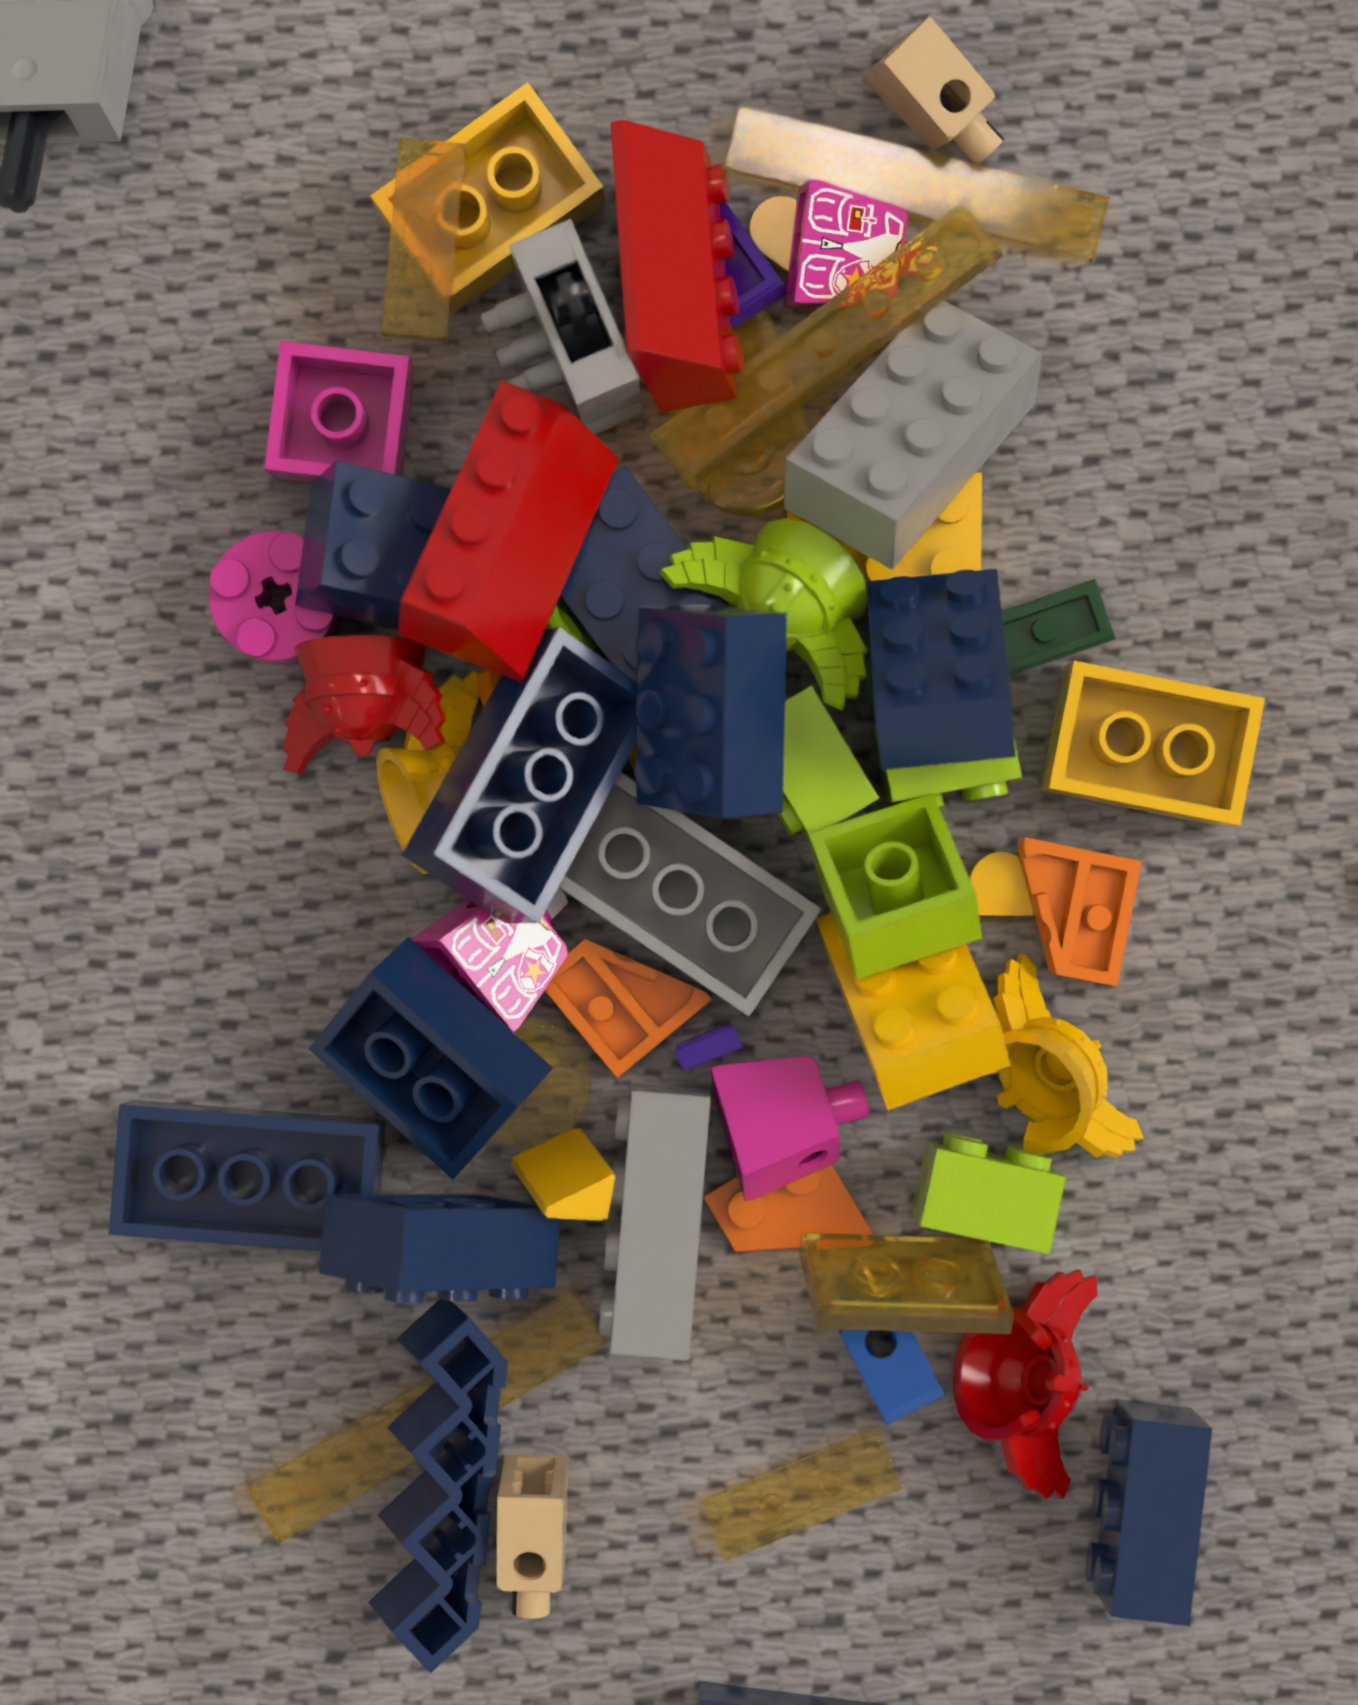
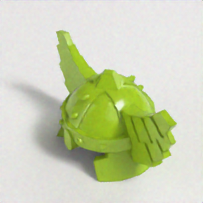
M784 518L767 522L756 533L753 545L714 536L712 542H690L688 550L671 554L670 561L672 566L661 568V576L672 589L688 588L703 590V592L720 596V598L735 605V608L787 613L786 652H796L806 661L821 689L822 702L843 710L846 697H857L859 680H864L866 676L864 657L868 651L853 623L864 614L868 594L864 576L851 554L831 535L810 523Z

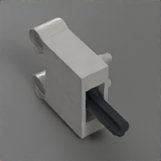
M0 0V145H5L0 170L1 207L9 208L15 213H25L28 207L35 203L47 143L121 142L141 25L150 17L153 10V0Z
M571 219L510 244L509 247L515 266L514 271L523 293L496 304L494 309L482 313L481 320L486 331L490 333L502 327H512L533 317L539 324V330L511 341L510 345L497 350L496 355L502 368L507 369L516 364L523 365L551 353L553 359L525 370L522 375L511 379L509 383L536 394L564 383V388L575 416L577 415V418L594 435L645 414L640 399L639 377L627 353V349Z

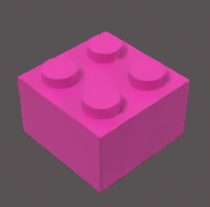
M280 341L264 466L267 473L274 480L311 484L336 460L402 476L416 370L410 357Z

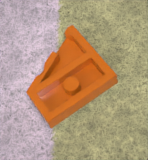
M1018 837L1017 850L1049 973L1117 987L1142 861L1027 837Z
M584 939L568 952L567 958L545 989V992L617 1078L712 1000L704 990L588 939Z
M829 1165L749 1201L744 1200L737 1175L703 1195L704 1200L735 1252L868 1243L875 1238L833 1165Z

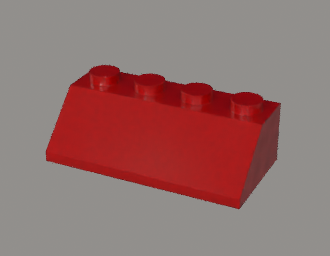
M626 120L610 122L627 353L661 413L737 399L735 373L744 371V357L739 336L737 333H731L730 316L739 314V300L733 277L726 276L725 259L734 258V244L727 219L721 220L720 204L729 202V187L722 164H712L705 146L700 140Z
M501 381L402 597L399 635L518 682H523L618 463V458L564 404L506 381Z

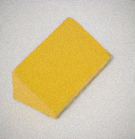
M574 1128L512 1157V1169L546 1218L595 1221L608 1219L615 1174L581 1129Z

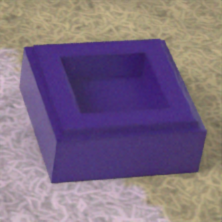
M726 1023L677 1043L675 1053L684 1072L743 1048L734 1024Z

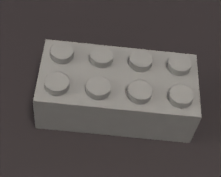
M933 295L786 458L784 509L892 570L1034 406L1042 352Z
M620 772L559 888L744 1014L750 1016L822 908L679 811L636 804L637 783Z
M634 1083L631 1098L619 1097L615 1140L628 1141L626 1161L614 1160L612 1170L615 1174V1182L610 1205L622 1206L621 1225L609 1224L604 1270L617 1271L616 1289L604 1288L599 1325V1336L612 1337L610 1354L689 1361L711 1100L710 1090Z

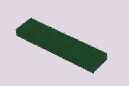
M1095 579L1002 611L1009 676L1116 639ZM871 656L864 658L866 676L864 680H860L875 723Z

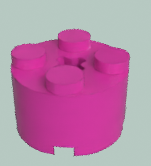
M268 531L256 533L240 540L216 563L210 576L209 604L218 630L236 649L267 664L282 666L299 664L294 647L311 639L336 636L343 620L342 616L295 606L304 538L293 533ZM275 585L293 593L284 600L287 610L281 614L270 606L264 607V603L271 599L270 589Z

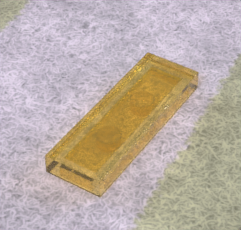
M399 137L381 327L383 336L448 342L466 153L464 143Z
M876 1426L701 1498V1504L726 1562L898 1491L902 1487Z

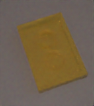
M823 1233L801 1234L799 1256L817 1329L1011 1333L1014 1314L989 1241L976 1238Z

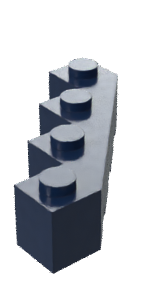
M439 1299L397 1338L398 1342L435 1383L387 1427L425 1471L378 1514L385 1525L415 1558L368 1602L390 1631L430 1674L479 1628L482 1602L477 1596L481 1565H486L491 1522V1513L487 1510L491 1477H496L501 1425L497 1422L500 1388L506 1387L508 1361L471 1318L451 1300Z

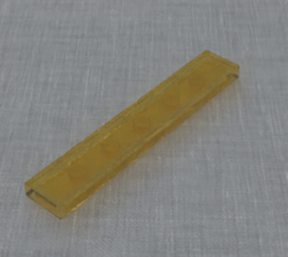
M741 105L725 164V172L796 190L809 179L821 180L903 208L907 211L908 218L1092 263L1095 259L1110 199L1107 196L982 165L976 166L974 163Z
M962 202L747 361L744 364V371L735 373L737 399L684 408L649 434L651 439L689 489L693 488L1003 256L1000 245Z
M572 1287L489 1338L491 1343L508 1361L506 1387L500 1388L498 1410L607 1344L605 1336H599V1326L575 1287ZM429 1376L411 1385L247 1486V1492L278 1543L286 1540L416 1460L387 1427L435 1383Z

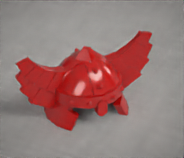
M378 635L331 636L311 639L297 644L294 650L306 683L304 688L292 699L295 705L285 722L288 731L282 750L288 756L283 770L303 774L308 762L311 761L318 750H321L329 741L335 738L349 744L357 757H368L376 743L391 740V736L399 728L408 731L428 751H432L446 743L440 730L447 720L439 703L443 695L431 681L434 675L422 668L430 647L409 638Z
M1078 1269L1065 1275L1063 1272H1056L1046 1282H1036L1020 1310L1010 1305L990 1307L975 1318L960 1340L953 1364V1395L959 1416L971 1433L987 1441L1000 1440L1008 1473L1016 1475L1025 1490H1034L1043 1499H1048L1052 1493L1059 1499L1065 1498L1071 1479L1064 1470L1065 1468L1060 1456L1057 1438L1058 1430L1065 1418L1075 1408L1082 1391L1089 1389V1386L1083 1383L1084 1376L1081 1373V1364L1071 1340L1074 1333L1073 1330L1081 1317L1080 1315L1089 1303L1098 1296L1097 1277L1092 1275L1084 1278L1081 1270Z

